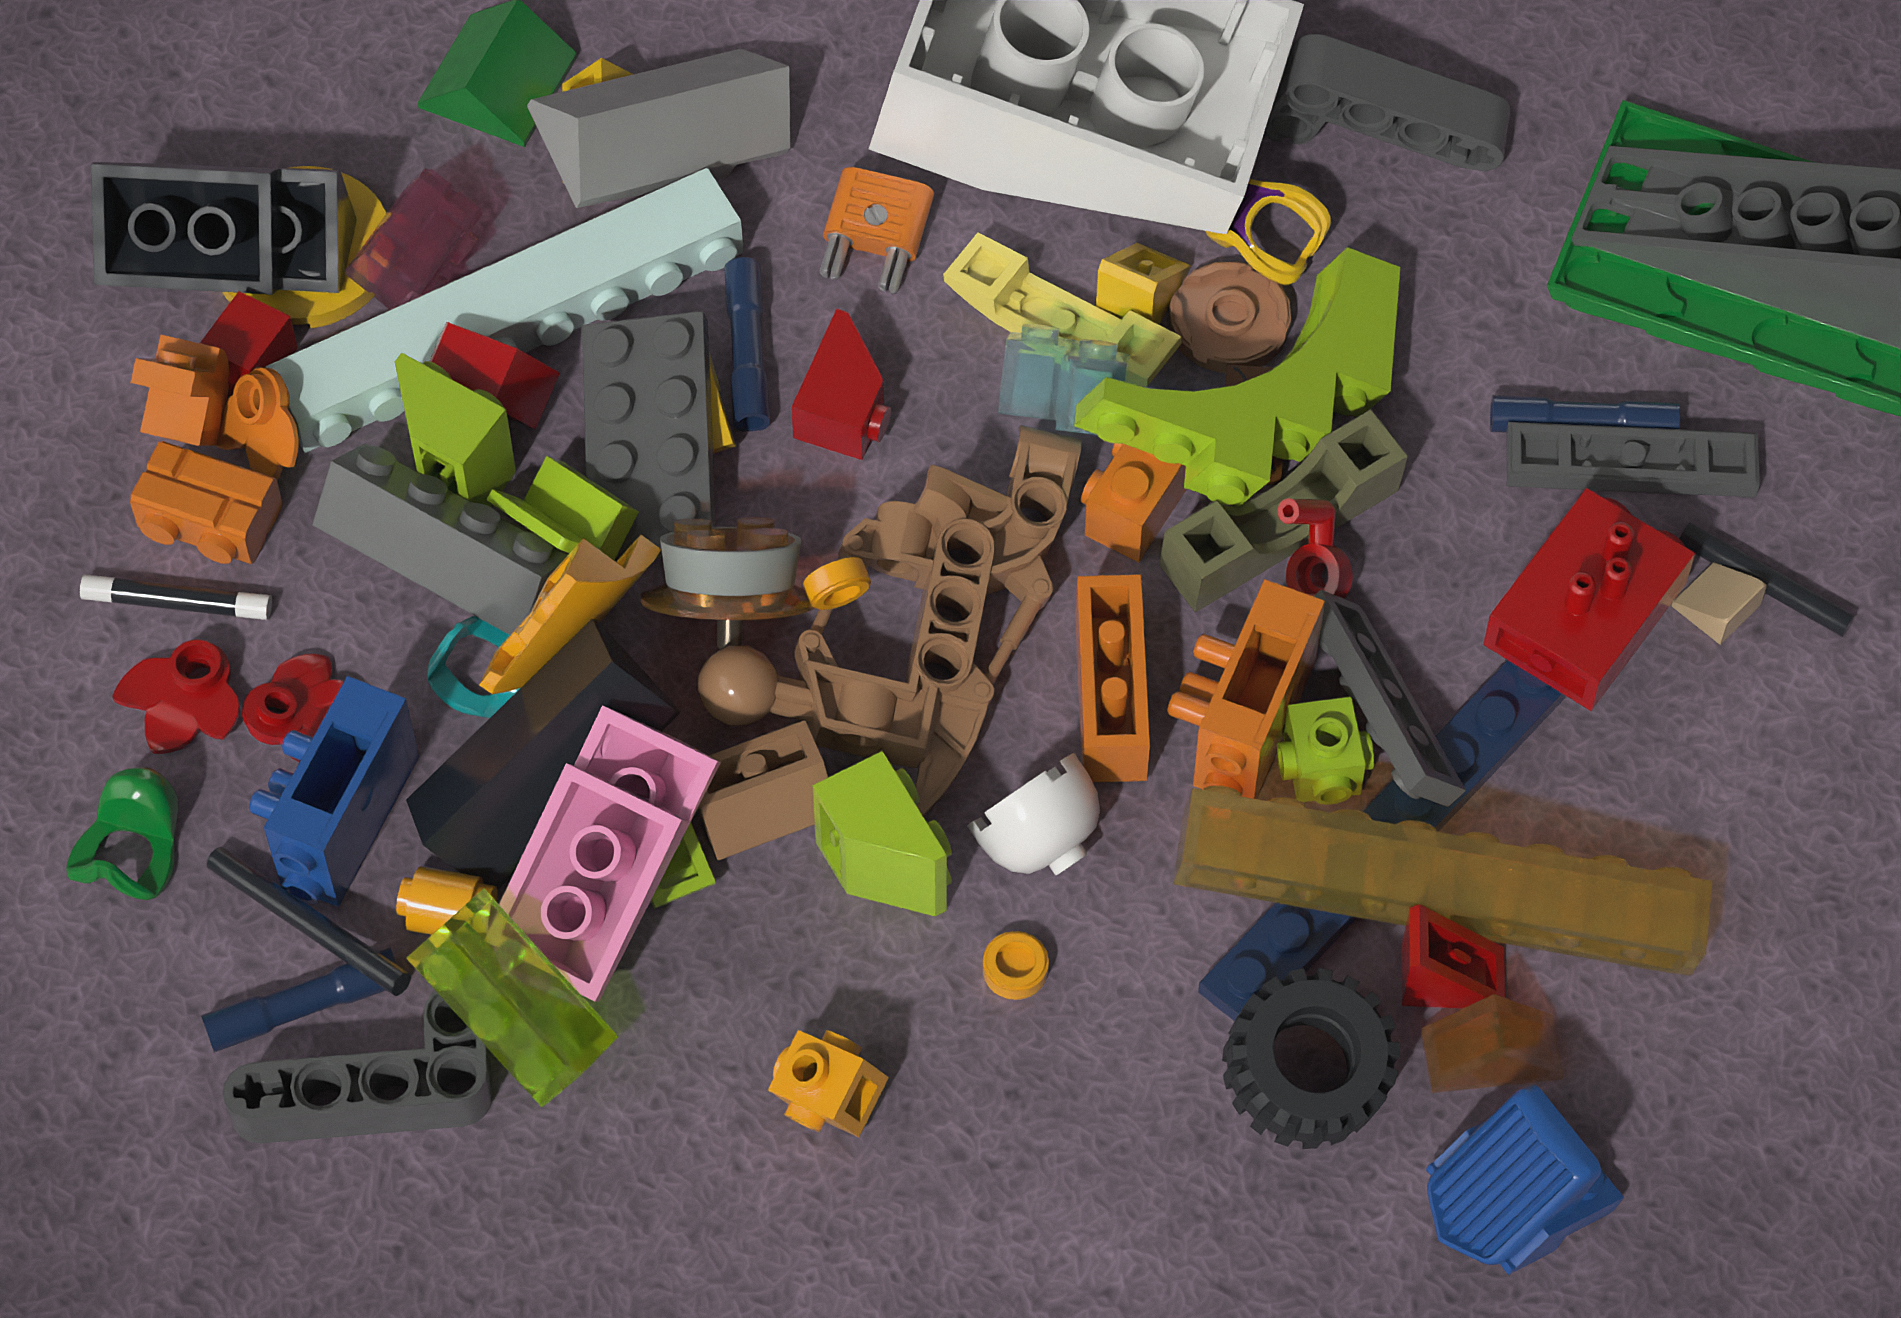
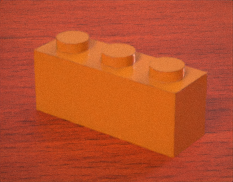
M1141 575L1077 576L1075 622L1082 765L1092 782L1147 781L1150 738Z

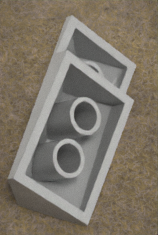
M743 49L732 50L531 99L527 105L576 208L652 193L705 168L709 169L715 180L725 178L737 164L780 156L787 153L790 149L789 66Z

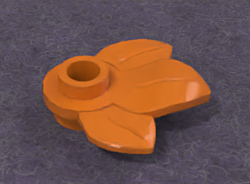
M257 368L239 378L234 387L233 395L226 400L223 407L217 447L225 450L245 448L250 470L278 480L283 466L294 467L299 448V439L295 421L288 410L290 404L289 391L277 371L272 368Z

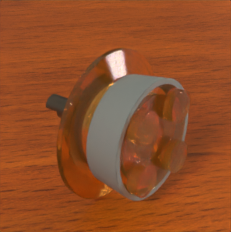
M764 517L737 519V527H712V521L705 519H680L674 521V532L667 533L660 538L666 583L651 587L641 593V604L652 611L680 617L717 620V647L720 650L728 646H743V620L788 617L816 609L812 607L805 588L795 584L801 538L788 533L787 530L776 529L775 520Z

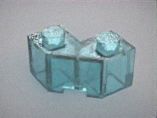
M1023 324L1022 333L1011 332L1006 339L998 413L1056 420L1055 430L1097 435L1074 426L1076 405L1105 377L1127 382L1130 355L1118 352V344L1109 341L1093 339L1076 341L1059 338L1060 329L1052 326Z

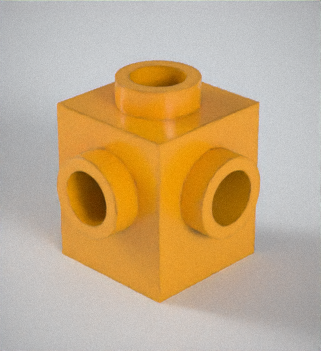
M798 1030L791 1045L786 1047L776 1060L773 1080L768 1091L789 1104L784 1113L789 1119L819 1133L826 1122L856 1137H860L889 1077L865 1059L858 1057L862 1047L853 1041L829 1030L825 1031L821 1040Z

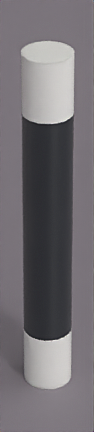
M87 574L83 575L80 584V597L84 600L269 620L272 608V596L265 594Z

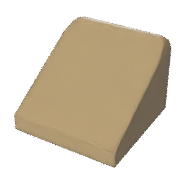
M1712 563L1673 601L1672 607L1721 645L1761 605L1767 585L1755 577Z

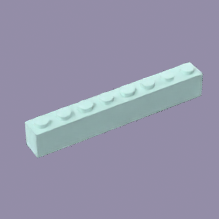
M705 168L266 366V368H272L277 371L288 388L290 395L288 410L295 421L299 444L304 453L319 446H335L344 441L354 430L376 420L380 422L392 420L404 412L394 361L401 353L420 363L429 361L446 322L510 345L524 353L543 344L547 346L558 344L568 338L574 330L582 327V325L589 324L595 320L606 321L620 315L630 304L652 294L655 296L668 294L676 289L683 280L705 270L717 271L724 268L728 261L735 259L736 256L743 253L741 220L709 169Z

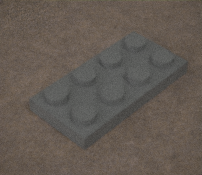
M699 311L582 325L586 477L639 511L614 561L616 562L640 535H643L661 549L660 538L667 533L685 529L716 527L708 320L704 312ZM662 549L656 559L663 558Z

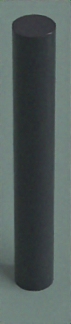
M1691 522L1686 526L1679 538L1686 548L1708 562L1716 563L1759 579L1767 585L1765 594L1841 637H1844L1856 615Z

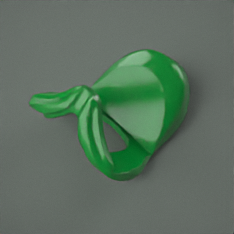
M134 767L113 774L106 782L100 795L96 821L82 834L70 853L66 867L67 877L70 880L84 884L105 878L116 890L135 899L151 900L159 896L170 881L175 865L174 836L179 802L175 789L162 774L149 767ZM127 831L139 834L150 842L153 850L152 859L137 882L128 877L114 864L103 860H94L98 846L108 835L114 832Z

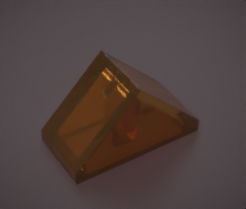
M1493 994L1421 1028V1038L1431 1093L1562 1080L1564 1077L1553 1015Z

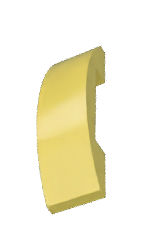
M980 233L973 237L943 274L946 284L997 325L1059 361L1100 378L1108 377L1148 387L1182 344L1180 335L1131 310L1121 320L1029 272L1027 257Z

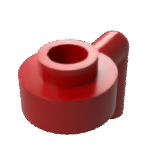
M1287 498L1282 500L1278 506V517L1283 523L1309 525L1308 544L1298 548L1288 561L1286 568L1287 587L1313 597L1322 589L1344 599L1351 588L1353 572L1347 555L1340 548L1334 546V505L1327 500ZM1325 566H1327L1328 569V581L1326 585L1324 584L1322 579V572Z

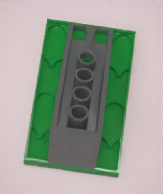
M1622 100L1547 283L1551 298L1564 302L1571 309L1646 330V333L1679 345L1751 364L1760 372L1835 393L1838 398L1901 417V169L1816 163Z

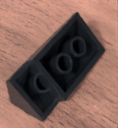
M117 162L91 163L94 285L233 293L240 291L242 293L269 295L274 294L278 290L339 293L342 291L357 218L340 170Z
M591 619L406 799L422 845L459 872L482 877L483 884L496 886L498 890L514 874L566 763L575 764L602 706L615 710L661 732L681 711L597 619Z

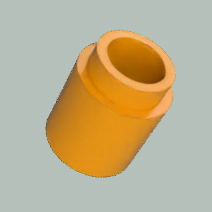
M419 866L413 878L404 877L402 879L397 897L396 912L397 915L406 917V928L408 931L470 942L473 936L484 937L496 912L498 890L496 886L483 884V878L479 876Z

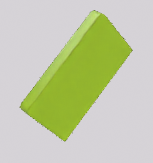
M549 456L545 457L524 500L496 489H492L487 498L488 502L562 551L570 553L584 538L612 560H615L639 511L566 463Z

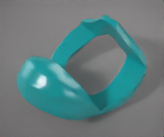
M471 616L462 622L456 623L454 629L446 634L429 661L427 680L435 694L451 708L464 714L490 718L520 688L492 695H478L465 688L445 664L446 660L461 638L474 635L487 640L499 648L510 636L482 619Z

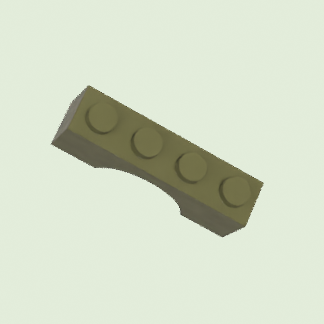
M1369 410L1321 438L1308 457L1291 474L1265 493L1244 502L1240 507L1235 505L1224 506L1215 501L1167 529L1164 533L1159 566L1196 613L1288 558L1298 548L1308 544L1309 525L1285 524L1279 519L1278 506L1282 500L1287 498L1320 499L1331 502L1335 507L1336 529L1399 491L1408 456L1372 410Z

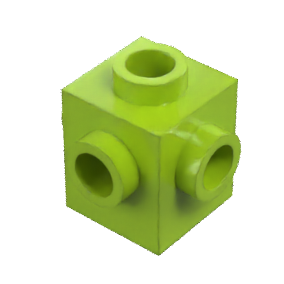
M1344 697L1287 705L1283 733L1284 741L1277 743V758L1282 780L1293 781L1297 803L1315 801L1319 804L1331 805L1343 802L1351 796L1361 795L1365 770L1373 769L1374 755L1370 734L1367 731H1358L1352 698Z

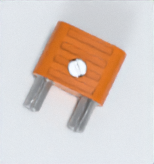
M844 168L841 172L823 232V237L828 244L820 267V274L828 279L831 270V280L838 279L841 275L848 248L886 256L878 287L886 292L891 278L889 293L898 292L907 261L911 262L916 258L935 194L929 186L917 181L861 168Z

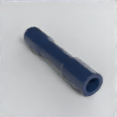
M740 257L728 261L724 266L726 310L730 319L733 372L731 374L733 426L742 432L761 431L770 425L768 379L763 364L761 316L763 314L761 266L755 259Z
M1492 395L1490 432L1506 433L1508 422L1679 429L1680 405L1675 402L1622 401L1619 403L1554 401L1546 397Z
M390 947L378 951L397 965ZM345 963L335 967L327 974L265 996H253L205 1013L201 1017L215 1053L265 1035L275 1027L338 1004H351L387 990Z

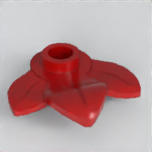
M197 639L182 643L174 650L170 658H147L140 661L122 677L112 696L114 702L119 705L146 711L144 718L145 737L150 751L154 754H165L181 750L193 741L199 731L212 738L224 740L234 728L239 717V699L228 685L231 676L229 660L221 648L205 640ZM202 667L210 670L202 678H188L190 672L196 668Z
M303 654L292 657L277 667L271 683L261 684L247 694L242 708V717L250 734L255 739L265 744H281L282 746L286 734L292 730L314 737L344 681L338 679L330 680L332 671L330 658L321 654ZM266 707L279 708L284 713H272ZM291 757L293 760H295V761H297V762H300V761H301V760H298V759H295V758Z

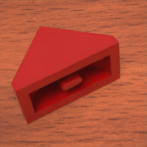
M449 322L445 323L429 360L443 368L453 381L472 391L481 389L492 394L506 409L507 418L532 429H536L560 374L558 371L515 347Z
M1421 904L1410 907L1401 945L1402 1006L1490 1010L1505 1008L1504 947Z

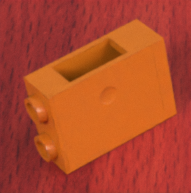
M1264 579L1235 645L1207 634H1202L1198 637L1193 650L1195 658L1225 668L1219 682L1193 672L1186 673L1180 690L1172 695L1167 711L1172 717L1199 726L1193 786L1202 789L1203 793L1211 800L1224 805H1235L1238 802L1252 808L1254 807L1277 753V743L1281 742L1284 737L1287 705L1298 704L1315 665L1325 605L1324 600Z

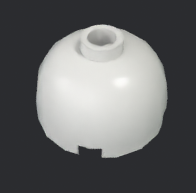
M1074 753L1060 761L1067 773L1061 775L1056 767L1048 772L1044 771L987 810L985 815L992 823L991 825L987 826L982 817L967 825L981 848L995 863L1011 872L1025 874L1044 869L1049 865L1056 876L1088 854L1081 842L1086 840L1096 828L1100 807L1097 790L1089 774Z

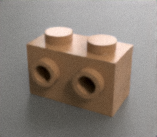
M805 720L709 755L721 763L697 810L717 860L815 825L812 785L828 778V774Z

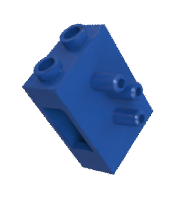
M349 676L346 677L314 737L295 730L286 734L282 743L283 753L301 760L295 772L291 773L281 768L275 770L268 782L270 792L263 789L255 791L249 803V809L252 814L268 819L264 826V831L280 884H282L284 889L307 904H317L320 899L335 906H340L419 759L406 698Z

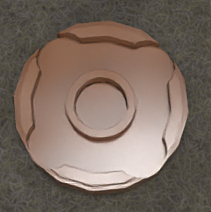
M1239 261L1214 262L1193 270L1183 279V285L1177 290L1176 294L1174 293L1169 309L1170 331L1181 336L1182 344L1178 347L1180 352L1200 367L1219 373H1226L1227 364L1261 367L1266 365L1283 349L1291 325L1290 300L1279 283L1269 280L1258 272H1254L1249 264Z

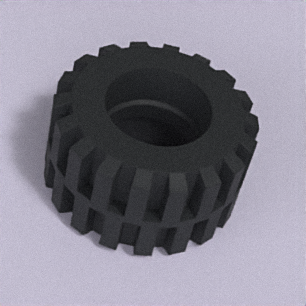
M1304 968L1293 970L1281 981L1276 976L1266 982L1256 995L1253 993L1240 1011L1228 1032L1230 1036L1223 1049L1222 1061L1227 1062V1070L1223 1074L1226 1090L1233 1088L1236 1094L1232 1102L1234 1108L1239 1115L1245 1111L1251 1115L1254 1121L1250 1127L1257 1133L1262 1135L1265 1129H1268L1277 1134L1275 1143L1287 1147L1294 1140L1302 1142V1149H1316L1322 1142L1330 1141V1144L1334 1145L1344 1141L1352 1132L1355 1131L1357 1133L1369 1122L1388 1098L1387 1094L1395 1085L1399 1072L1394 1069V1063L1400 1057V1042L1391 1041L1390 1034L1396 1028L1391 1015L1381 1017L1376 1010L1382 1001L1373 991L1366 998L1355 990L1360 981L1349 975L1345 977L1342 983L1332 980L1333 970L1318 968L1314 976H1306ZM1299 1025L1313 1026L1328 1033L1340 1045L1346 1059L1347 1074L1343 1084L1338 1089L1326 1093L1307 1092L1292 1085L1282 1075L1274 1058L1273 1045L1277 1035L1286 1028Z

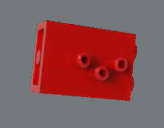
M1586 488L1491 612L1483 645L1589 711H1592L1686 585L1695 553L1686 548L1683 542L1674 534L1665 530H1656L1631 515L1630 511L1619 501L1607 497L1603 498Z

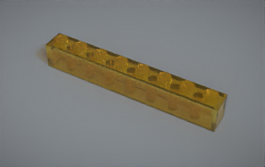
M1208 786L1203 790L1192 788L1183 811L1173 879L1174 885L1406 926L1409 908L1421 904L1493 942L1689 976L1706 955L1713 882L1693 878L1691 872L1678 867H1661L1656 870L1629 866L1626 860L1616 856L1599 855L1591 859L1565 855L1561 848L1554 845L1531 844L1527 847L1503 844L1500 843L1497 837L1487 833L1469 832L1459 836L1436 832L1432 825L1421 821L1408 820L1397 824L1371 820L1368 814L1354 809H1339L1332 813L1308 809L1301 801L1286 797H1276L1263 801L1241 797L1239 791L1226 786Z

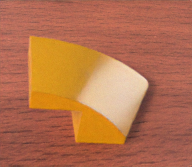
M640 535L615 562L583 538L549 575L530 614L495 651L479 685L491 694L509 692L521 688L591 619H597L600 623L654 562L661 549L643 535Z

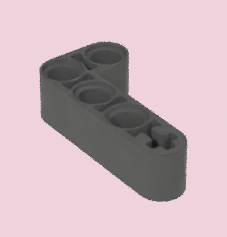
M1308 34L1299 37L1291 45L1264 134L1273 141L1282 142V137L1293 139L1292 144L1301 145L1313 139L1323 124L1329 122L1460 168L1489 171L1500 166L1504 159L1510 106L1504 98L1489 91L1330 36Z
M453 984L441 987L432 993L425 1003L423 1013L425 1048L252 1062L239 1066L230 1073L224 1082L222 1092L233 1128L240 1137L249 1142L272 1143L464 1127L475 1124L486 1115L492 1100L490 1038L480 997L474 990L466 986ZM463 1018L471 1021L470 1026L461 1032L450 1033L442 1030L443 1026L453 1019ZM467 1079L475 1083L469 1091L463 1094L453 1095L444 1091L446 1086L455 1080ZM390 1085H403L408 1088L402 1096L394 1100H381L377 1097L382 1089ZM333 1090L340 1093L338 1098L331 1104L315 1106L310 1103L312 1098L319 1092ZM292 1093L295 1103L294 1107H290L287 1094ZM262 1097L260 1108L253 1109L254 1099Z

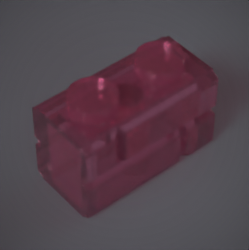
M425 168L399 195L346 268V275L367 292H373L375 298L390 310L441 288L448 283V279L440 273L449 260L458 265L478 241L479 236L471 230L482 216L481 208L461 192H455L453 186L433 169Z

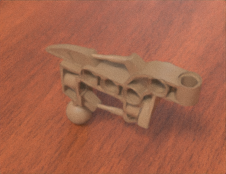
M1020 425L1018 429L1020 430L1019 441L1009 475L1011 480L1007 487L1006 496L945 468L931 464L925 488L915 504L901 501L882 503L877 509L875 520L864 518L844 536L838 552V560L849 557L861 558L866 570L871 566L880 573L914 581L915 588L923 589L905 682L838 667L822 636L833 609H819L811 629L804 631L800 635L795 647V659L799 671L798 680L777 675L776 669L767 656L748 645L728 646L716 652L704 663L698 676V692L701 702L712 718L728 726H748L762 719L766 714L773 713L807 721L816 746L867 758L883 751L890 763L917 768L920 763L915 782L920 803L916 806L924 817L943 797L962 769L976 742L987 708L994 695L993 684L1012 650L1018 648L1038 611L1045 607L1053 591V585L1043 561L1067 510L1069 493L1080 457L1081 439ZM1033 508L1039 511L1046 521L1042 523L1033 522L1022 514L1021 509ZM952 549L965 551L973 558L974 563L970 565L960 564L950 557L948 551ZM1007 588L1021 601V604L1000 639L1001 645L985 674H983L973 663L985 596ZM950 606L962 615L963 621L950 622L945 620L938 614L936 608ZM938 663L945 666L950 671L952 678L938 680L926 671L924 665Z

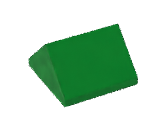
M511 0L470 14L417 102L418 108L525 147L537 127L527 107L531 99L557 93L575 63L577 54L521 0Z

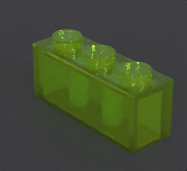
M485 888L406 957L541 1108L580 1077L618 1038V1035Z

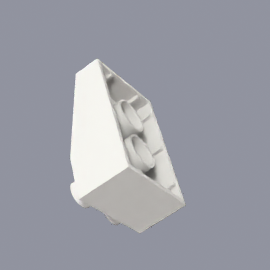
M920 0L894 69L869 150L981 190L1227 234L1244 198L1304 4L1294 0Z

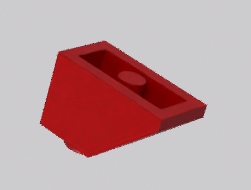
M836 308L791 407L793 438L863 460L871 440L881 442L889 424L891 407L884 405V379L849 313Z

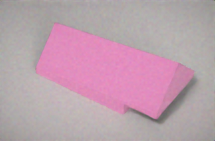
M602 706L575 764L566 763L481 944L595 1002H599L721 762L673 736Z

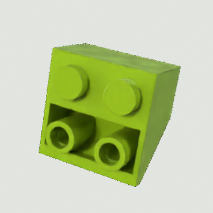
M401 353L394 362L417 473L434 476L442 480L447 485L448 490L472 503H480L490 507L492 504L487 501L491 490L496 489L502 492L516 474L506 409L496 397L481 389L472 391L453 381L450 375L437 364L430 361L420 363Z
M883 751L812 785L816 844L847 894L931 916H937L947 911V886L952 883L951 875L947 868V857L952 855L951 846L943 829L936 820L928 823L925 821L916 806L920 803L917 789L909 774L903 768L895 771Z

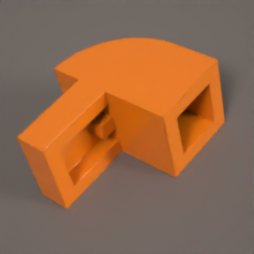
M161 334L156 358H136L130 383L149 387L140 432L197 446H217L223 407L229 390V362L226 352L221 348Z

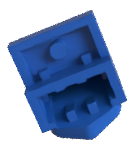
M1534 1084L1513 1093L1486 1121L1466 1130L1426 1169L1430 1174L1427 1194L1438 1241L1483 1264H1500L1508 1275L1552 1253L1560 1246L1566 1236L1610 1214L1624 1199V1196L1601 1169L1597 1158L1544 1092Z

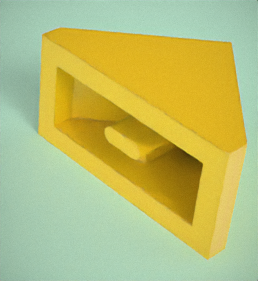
M1135 243L1102 259L1098 269L1096 307L1121 320L1131 310L1159 325L1170 306L1174 293L1176 294L1183 284V279L1187 277L1191 265L1142 244Z

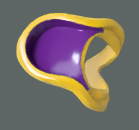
M1249 179L1244 198L1227 234L1205 231V233L1211 240L1224 248L1236 247L1247 263L1264 277L1282 285H1289L1295 283L1304 273L1307 267L1306 260L1314 255L1323 242L1330 228L1331 218L1327 208L1315 196L1301 187L1285 183ZM1278 203L1290 208L1304 219L1315 232L1295 264L1269 255L1261 250L1253 240L1251 227L1254 218L1267 204Z

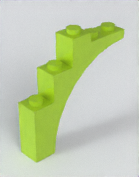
M1347 247L1317 274L1310 312L1293 349L1281 364L1270 372L1235 386L1201 391L1150 389L1105 377L1076 405L1074 426L1097 434L1099 438L1106 442L1123 443L1151 453L1160 461L1185 465L1184 488L1206 495L1213 502L1218 501L1223 505L1240 507L1270 481L1272 455L1280 459L1301 462L1312 452L1321 438L1331 433L1333 412L1340 415L1359 417L1391 392L1401 267Z

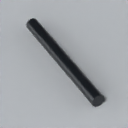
M218 847L211 852L206 864L209 870L394 996L401 995L408 988L411 981L410 973L224 847Z

